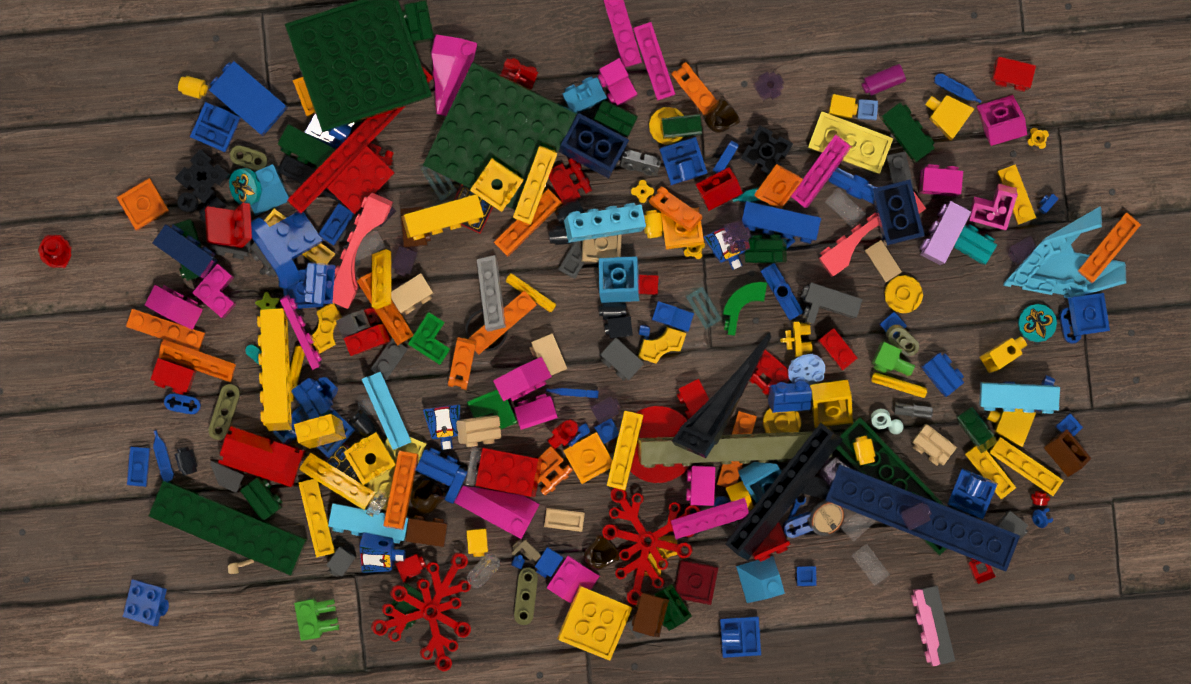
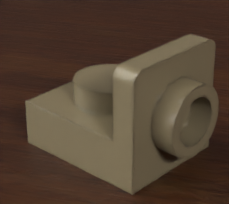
M519 539L512 546L514 549L513 555L523 548L525 550L523 554L530 561L532 559L537 561L542 556L527 539L523 542Z

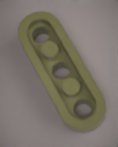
M227 384L221 389L209 426V435L215 440L224 439L229 432L240 398V390L236 385ZM229 390L234 392V396L231 398L227 394ZM224 408L228 410V414L226 416L222 415V410ZM217 427L222 428L221 434L216 433Z
M530 567L522 569L518 577L514 618L520 625H528L534 616L538 574ZM526 574L532 576L530 581L525 580L524 576ZM524 593H528L530 595V598L528 600H524L522 598V595ZM522 612L527 613L528 616L526 619H522L520 617V614Z

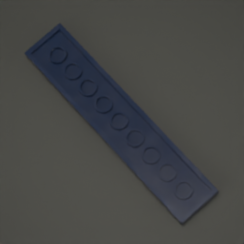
M840 464L825 501L1005 572L1008 569L1020 538L1018 534Z

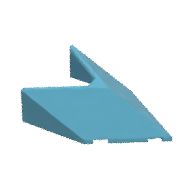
M1101 207L1094 209L1046 237L1003 283V286L1011 287V285L1022 287L1023 290L1049 295L1056 293L1064 295V298H1071L1125 284L1126 264L1122 261L1112 260L1093 283L1089 282L1078 272V269L1090 255L1074 252L1071 244L1081 233L1102 227Z

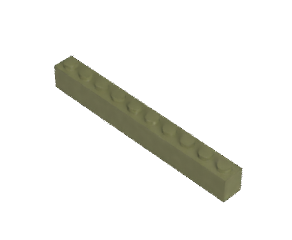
M813 431L722 435L718 444L714 445L707 458L675 446L672 442L674 437L638 438V458L640 464L647 468L655 467V464L672 467L677 463H682L683 466H692L694 463L712 465L713 462L731 464L732 461L748 464L751 463V460H758L760 463H768L770 460L775 459L778 462H788V459H792Z

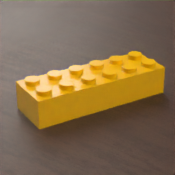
M283 308L260 310V316H257V325L260 327L261 335H258V345L262 351L258 355L259 365L262 368V372H259V381L263 388V391H260V402L263 403L264 410H261V422L269 431L292 430L288 317Z

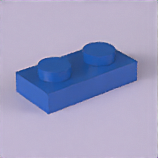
M339 203L319 232L320 237L335 246L355 214Z
M130 447L127 485L147 487L151 448Z

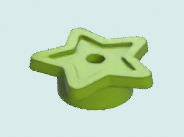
M265 292L263 299L256 301L255 304L261 310L277 309L276 305L280 299L271 298L268 292Z

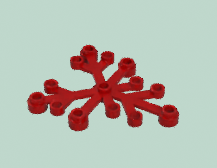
M614 488L610 494L611 499L614 502L620 503L624 511H621L619 507H613L609 511L610 517L631 521L639 534L619 530L614 524L606 525L602 530V534L607 540H613L618 537L638 542L630 548L620 551L619 556L624 561L629 560L633 554L642 549L640 558L625 567L618 568L615 572L618 579H624L628 573L638 568L634 587L627 594L628 602L632 605H637V600L633 598V593H637L639 597L642 595L641 588L645 570L655 588H661L665 583L664 579L658 576L648 559L649 552L652 554L656 561V566L660 570L666 569L669 562L666 558L662 557L657 547L675 551L681 558L689 557L693 552V548L688 542L676 544L660 540L659 538L673 531L671 520L690 515L691 509H695L697 512H700L701 509L697 505H690L685 509V513L677 518L681 505L678 502H673L669 505L670 513L667 525L653 533L646 531L638 518L640 505L644 501L643 494L636 493L632 496L633 503L631 507L626 499V490ZM617 491L622 492L623 496L621 498L617 497ZM636 495L641 497L640 502L635 501ZM673 504L678 506L677 511L672 510ZM614 509L618 511V516L612 514ZM609 528L614 529L613 535L608 533ZM646 537H649L651 539L650 544H647L645 542ZM683 546L688 548V553L682 551ZM624 551L628 552V558L623 557ZM661 560L665 561V567L660 566L659 562ZM619 570L624 571L625 575L623 577L619 576ZM656 579L661 580V586L656 585Z
M455 553L452 556V565L442 583L438 572L439 565L435 562L427 564L426 569L431 574L435 590L433 599H431L429 591L430 583L426 579H420L417 582V587L421 590L424 603L409 595L406 588L401 585H396L391 589L390 594L394 600L398 602L405 601L418 608V611L403 614L396 610L393 605L386 603L382 606V613L394 618L386 621L377 619L371 625L373 633L379 636L386 634L388 628L396 626L395 629L389 631L388 638L393 642H397L400 640L401 633L407 622L420 618L428 620L432 637L427 646L421 649L420 656L425 660H429L432 658L435 649L437 654L435 666L441 671H448L452 666L451 659L444 653L443 645L447 650L454 652L458 649V643L455 640H449L440 635L437 620L453 628L455 634L459 637L465 638L471 632V627L468 623L464 621L456 622L441 613L452 608H460L461 600L459 598L451 597L449 601L439 604L443 597L459 592H468L471 588V584L466 580H461L457 585L449 587L458 569H463L468 564L467 556L462 553ZM457 557H460L461 561L457 564L455 560ZM432 565L436 567L434 571L430 570ZM425 581L426 586L421 588V583ZM463 583H467L466 589H462ZM400 589V595L396 596L395 591ZM454 600L458 601L456 606L452 605ZM390 606L391 611L386 613L385 609ZM431 607L432 612L427 614V609ZM380 623L381 628L376 630V625ZM463 625L464 630L459 632V627ZM396 632L397 637L392 639V634ZM454 642V647L450 649L449 644ZM428 650L429 655L424 657V652ZM444 659V665L440 666V661Z

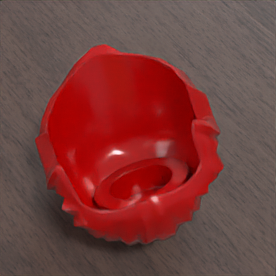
M47 235L42 239L38 252L42 262L49 267L66 268L71 258L72 248L61 235Z

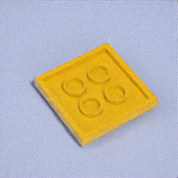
M579 585L557 639L610 661L633 607Z

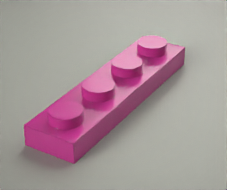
M603 0L622 64L627 68L642 63L624 0Z
M649 22L634 27L633 30L657 101L674 96L675 91L652 23Z
M835 135L791 197L803 207L808 208L852 146L840 136Z
M289 295L282 297L280 302L312 370L320 367L322 357L318 350H314L312 345L314 340L311 334L307 333L304 328L306 326L302 315L299 316L296 311L298 306L295 299L290 298Z
M745 498L671 520L674 536L676 539L746 518L749 514Z

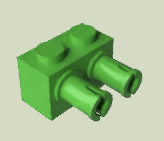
M886 342L880 343L871 364L875 365L874 369L881 373L896 370L906 376H911L915 368L914 364L900 359L901 349Z
M313 598L294 603L301 641L320 638L323 632L339 630V624L331 626V624L339 623L338 618L324 621L319 619L320 613L336 611V606H327L335 604L334 599L317 602Z

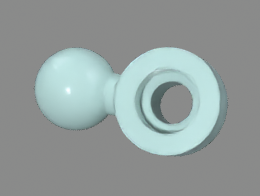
M877 409L871 414L872 425L875 428L884 429L888 427L892 434H900L903 431V423L898 419L891 420L887 410Z

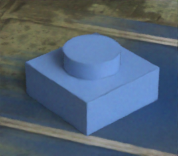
M859 99L857 119L876 121L878 101Z

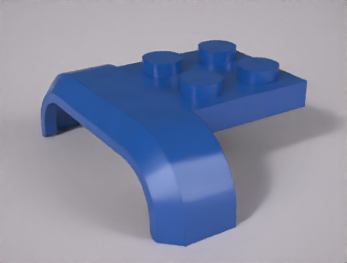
M296 212L271 227L261 218L251 221L252 239L276 272L279 279V287L287 289L298 283L299 273L293 259L321 244L323 241L304 212L302 214Z
M327 377L319 378L318 380L323 386L322 393L333 400L338 392V388ZM301 406L292 413V430L274 431V435L284 444H289L297 438L294 424L309 420ZM335 410L331 414L342 420L346 439L317 447L328 458L355 431Z

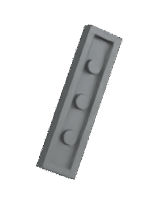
M493 255L477 259L485 329L493 331L505 328L506 323L497 257Z

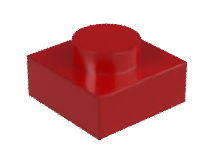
M639 275V294L658 295L659 276Z

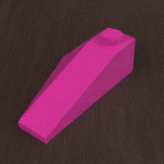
M435 35L431 50V60H433L432 73L435 83L436 114L447 116L474 61L477 47L476 42Z
M469 486L461 488L454 502L522 539L540 505L523 495Z

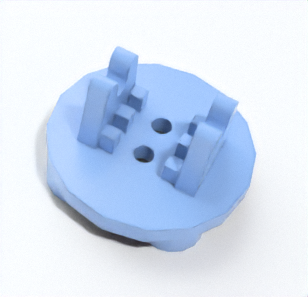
M807 354L791 360L788 368V377L792 383L803 381L811 385L824 379L825 364L819 356Z

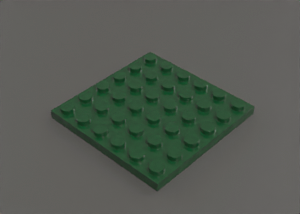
M358 0L285 24L322 133L432 97L398 0Z
M472 62L423 166L471 189L491 158H493L524 179L515 195L506 205L516 210L539 146L558 152L577 112ZM494 179L491 185L493 189L499 190L502 188L503 183L499 179Z

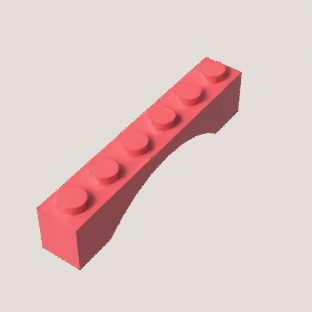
M371 193L368 197L365 196L361 205L364 208L362 214H358L354 222L357 225L354 232L351 231L347 242L350 243L348 249L344 248L340 257L343 260L341 266L338 265L335 269L336 278L334 281L333 303L347 309L352 305L359 288L355 275V258L358 247L368 232L387 219L393 201Z
M914 193L920 214L926 208ZM876 213L866 219L868 223L863 227L859 224L851 230L853 234L848 238L844 235L836 241L837 246L832 249L827 247L820 253L822 257L819 258V261L831 277L849 265L852 253L862 237L870 230L879 226Z

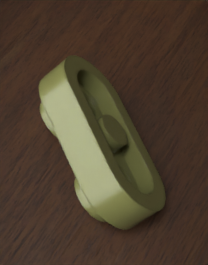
M240 145L233 147L230 151L231 161L239 166L258 171L268 165V159L262 152ZM239 152L244 154L242 159L237 158ZM257 158L262 160L260 165L255 164Z
M893 325L887 330V339L894 347L901 349L902 354L913 356L918 352V341L901 325Z

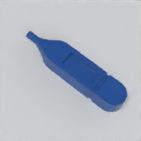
M942 73L934 77V83L937 86L944 88V90L966 101L981 103V100L974 95L972 90L961 83L948 78V76Z
M546 389V392L564 396L598 398L599 391Z
M155 430L153 449L161 477L164 481H172L174 479V471L164 441L158 436L157 430Z

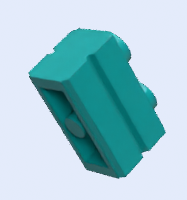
M970 224L968 226L964 225L954 248L980 264L986 265L997 247V244L994 243L995 239L987 234L984 236L978 234V229Z

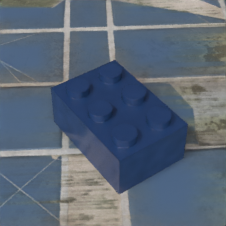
M578 113L558 152L609 179L629 140Z
M911 180L871 190L885 246L925 236Z
M165 224L152 244L199 277L205 278L218 261L214 257L216 254L205 246L200 248V242L189 235L187 237L183 236L184 231L176 225L168 226Z

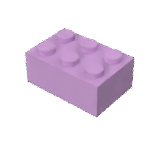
M952 201L942 205L937 213V216H939L938 221L933 222L928 231L931 235L929 238L924 239L920 246V250H922L920 255L939 265L945 264L971 211Z

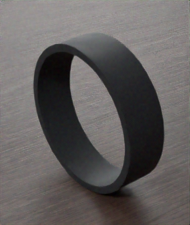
M483 309L476 311L468 319L465 328L467 339L469 338L468 326L471 319L478 313L483 312ZM508 331L505 332V336L499 345L484 351H493L499 348L505 342Z

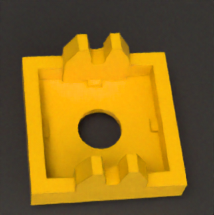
M491 158L470 191L478 194L480 198L502 212L524 179ZM494 179L502 181L503 186L501 189L495 190L492 188L491 183Z
M377 432L353 444L351 448L344 451L345 456L363 485L396 466L394 459ZM369 453H373L376 456L375 463L371 465L365 461V457Z

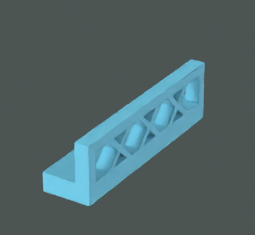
M378 372L363 378V384L392 449L395 450L411 443L412 441L382 373Z

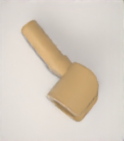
M249 559L243 562L230 563L228 565V573H239L238 567L252 564L254 560Z

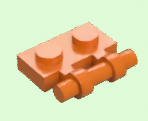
M552 446L538 457V459H543L538 484L542 481L545 485L540 490L544 495H547L550 491L553 492L556 489V485L562 480H566L573 471L569 464L564 469L559 466L564 459ZM555 470L558 474L550 481L546 476Z

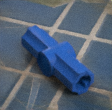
M837 167L828 182L846 190V193L874 205L871 190L878 187L869 184V181L858 175H852Z
M775 263L760 271L789 321L804 313ZM783 286L787 289L785 297H780L777 294L778 287Z

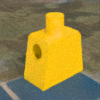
M947 95L941 102L931 96L925 104L934 111L929 118L930 121L949 140L955 137L974 110L972 107Z
M1021 336L1015 340L1010 338L979 358L988 372L991 373L1021 356V349L1026 347L1027 343Z
M1002 408L1001 412L989 411L987 420L996 423L994 432L1017 446L1023 447L1036 412L1026 413L1023 412V409H1015V412H1006Z

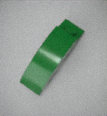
M767 282L747 284L734 292L728 299L722 315L730 316L729 319L725 320L724 325L727 335L735 336L738 315L744 305L754 301L764 302Z

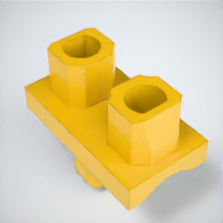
M793 322L794 338H791V330L785 331L786 338L780 339L781 343L786 342L787 350L792 349V342H794L795 357L812 352L811 342L801 343V335L811 334L810 324Z

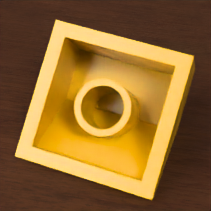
M848 380L810 385L815 428L820 423L825 426L853 423L852 395Z

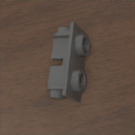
M624 150L620 167H624L629 171L643 172L648 176L658 175L661 160L658 157L645 154L644 160H641L640 152Z

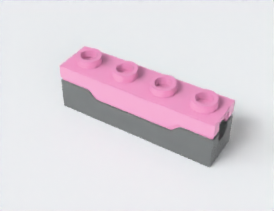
M932 585L913 590L914 595H911L913 606H917L918 614L915 615L917 624L922 626L923 632L920 633L922 644L926 643L927 651L924 653L927 663L930 662L932 666L954 662L955 657L938 586Z

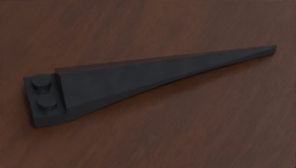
M770 333L766 335L730 379L681 426L672 440L675 446L707 458L714 445L718 444L771 339Z

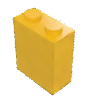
M332 414L294 424L298 443L309 449L346 439L342 420Z

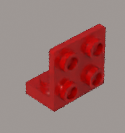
M242 203L235 210L209 206L205 208L208 243L243 248L252 239L249 203Z
M780 522L775 525L753 553L752 557L754 560L758 559L761 562L770 558L769 554L775 551L779 554L788 550L787 546L791 544L787 540Z

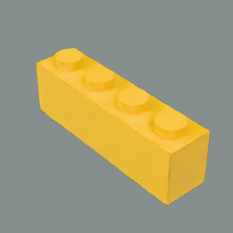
M478 194L408 213L401 217L408 239L413 237L415 241L425 238L424 234L431 232L432 235L443 233L444 228L450 227V230L461 228V224L468 222L469 225L480 222L479 218L484 217Z

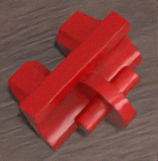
M507 58L501 76L532 90L539 72H537L535 67H526L521 65L519 60Z
M571 419L563 421L552 431L554 435L548 442L554 449L561 444L565 446L576 436L579 429L577 422Z

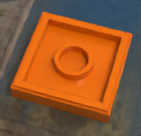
M776 164L754 195L758 199L782 209L803 179L799 175Z
M150 178L116 197L136 231L169 212Z

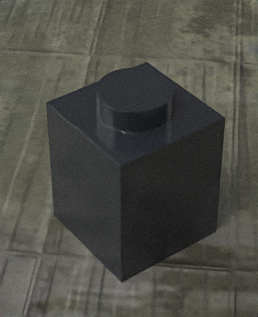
M631 316L608 319V323L604 324L605 334L609 335L610 339L633 336Z

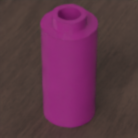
M897 64L863 78L864 82L861 85L865 94L869 93L872 96L906 82V77L901 65Z

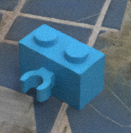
M592 76L582 80V84L577 87L575 85L564 89L565 93L562 94L568 108L577 112V114L601 103L603 100H607L598 78L593 79Z

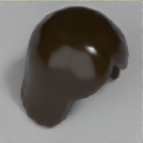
M720 98L706 113L705 123L711 131L721 133L740 123V118L733 107L725 99ZM716 116H719L722 119L721 124L716 119Z
M424 479L414 489L410 500L417 511L429 513L446 498V495L433 481Z
M599 535L585 550L584 560L590 568L601 570L611 563L618 561L619 553L609 540ZM595 552L601 553V559L596 555Z

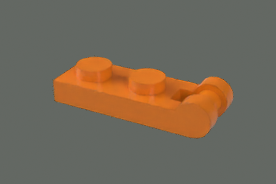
M686 62L681 65L679 70H674L671 73L674 80L703 115H706L717 103L716 98ZM687 73L690 78L684 82L681 77Z
M662 186L657 190V194L648 200L653 207L689 232L702 220L700 213L676 198ZM662 199L666 200L664 204L660 202Z
M457 338L448 386H458L463 390H467L477 341ZM456 375L463 376V380L457 379Z

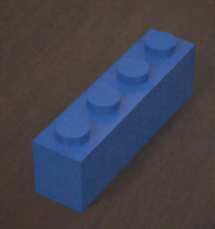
M746 201L740 225L744 226V229L755 232V229L763 230V234L774 235V233L782 234L781 238L792 240L793 237L800 238V242L811 244L812 241L817 240L821 218Z

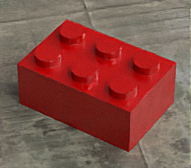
M366 146L327 189L351 212L356 214L362 208L361 205L365 196L368 197L371 193L376 194L395 172Z
M483 448L475 486L536 497L543 459Z

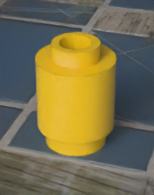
M182 76L178 84V91L198 99L205 96L208 90L205 80L191 76Z
M657 210L646 211V215H644L646 223L644 232L647 234V238L662 237L663 224L661 213H657Z
M867 436L855 438L856 442L853 443L856 459L860 465L875 462L874 457L876 455L872 439H867Z

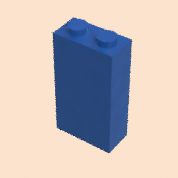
M235 61L232 64L229 62L222 70L224 73L210 83L209 86L211 88L209 91L259 134L264 136L288 107Z

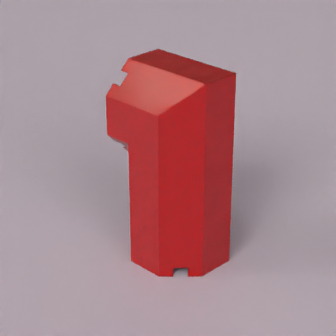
M230 426L229 430L232 433L227 434L220 452V456L223 459H219L218 463L293 487L305 450L300 449L298 452L299 448L279 441L275 442L273 439Z

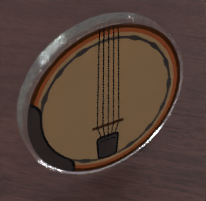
M828 501L819 503L811 512L809 519L813 532L820 536H829L838 531L845 519L844 508Z

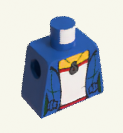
M738 222L703 237L720 263L728 260L732 270L743 266L738 255L745 252V247Z
M453 405L423 409L431 438H440L442 450L453 448L452 437L458 436L456 422L460 420L461 406Z
M370 533L362 534L359 547L361 570L363 573L391 571L394 561L405 560V550L394 549V539Z

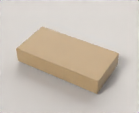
M882 240L865 250L885 283L902 272Z
M546 508L544 527L582 532L585 513Z

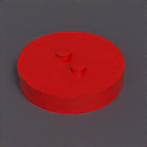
M652 406L636 412L637 414L644 415L638 438L675 437L687 419L676 410L668 407ZM637 441L630 472L647 482L664 483L682 475L689 466L677 463L672 467H665L663 464H655V467L651 468L644 467L639 462Z

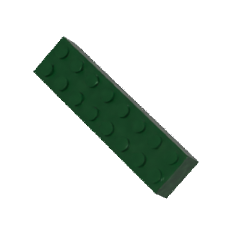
M860 417L839 435L843 440L836 450L856 471L944 505ZM867 436V439H872L876 455L874 457L875 462L860 465L856 459L853 443L856 442L855 438ZM922 539L939 556L947 549Z
M166 480L162 482L148 516L290 576L294 574L308 540Z

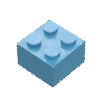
M637 256L599 258V294L601 303L639 301V265Z

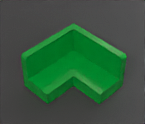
M428 312L408 345L439 365H442L451 349L436 340L435 337L445 322Z
M498 390L467 402L474 418L486 416L490 413L498 415L500 421L499 428L501 430L518 423L509 400L503 401Z

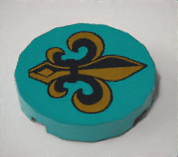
M248 168L235 170L229 180L231 194L240 205L242 203L253 205L259 201L261 196V183L257 181L255 172Z
M1030 305L1022 311L1019 317V331L1024 338L1032 342L1046 341L1056 331V316L1045 305Z

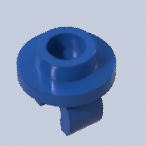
M1049 508L1037 509L1033 512V523L1039 528H1044L1053 521V518L1047 519L1046 512L1050 511Z

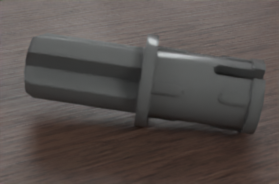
M896 402L894 415L931 419L933 408L917 406L915 403L910 405Z

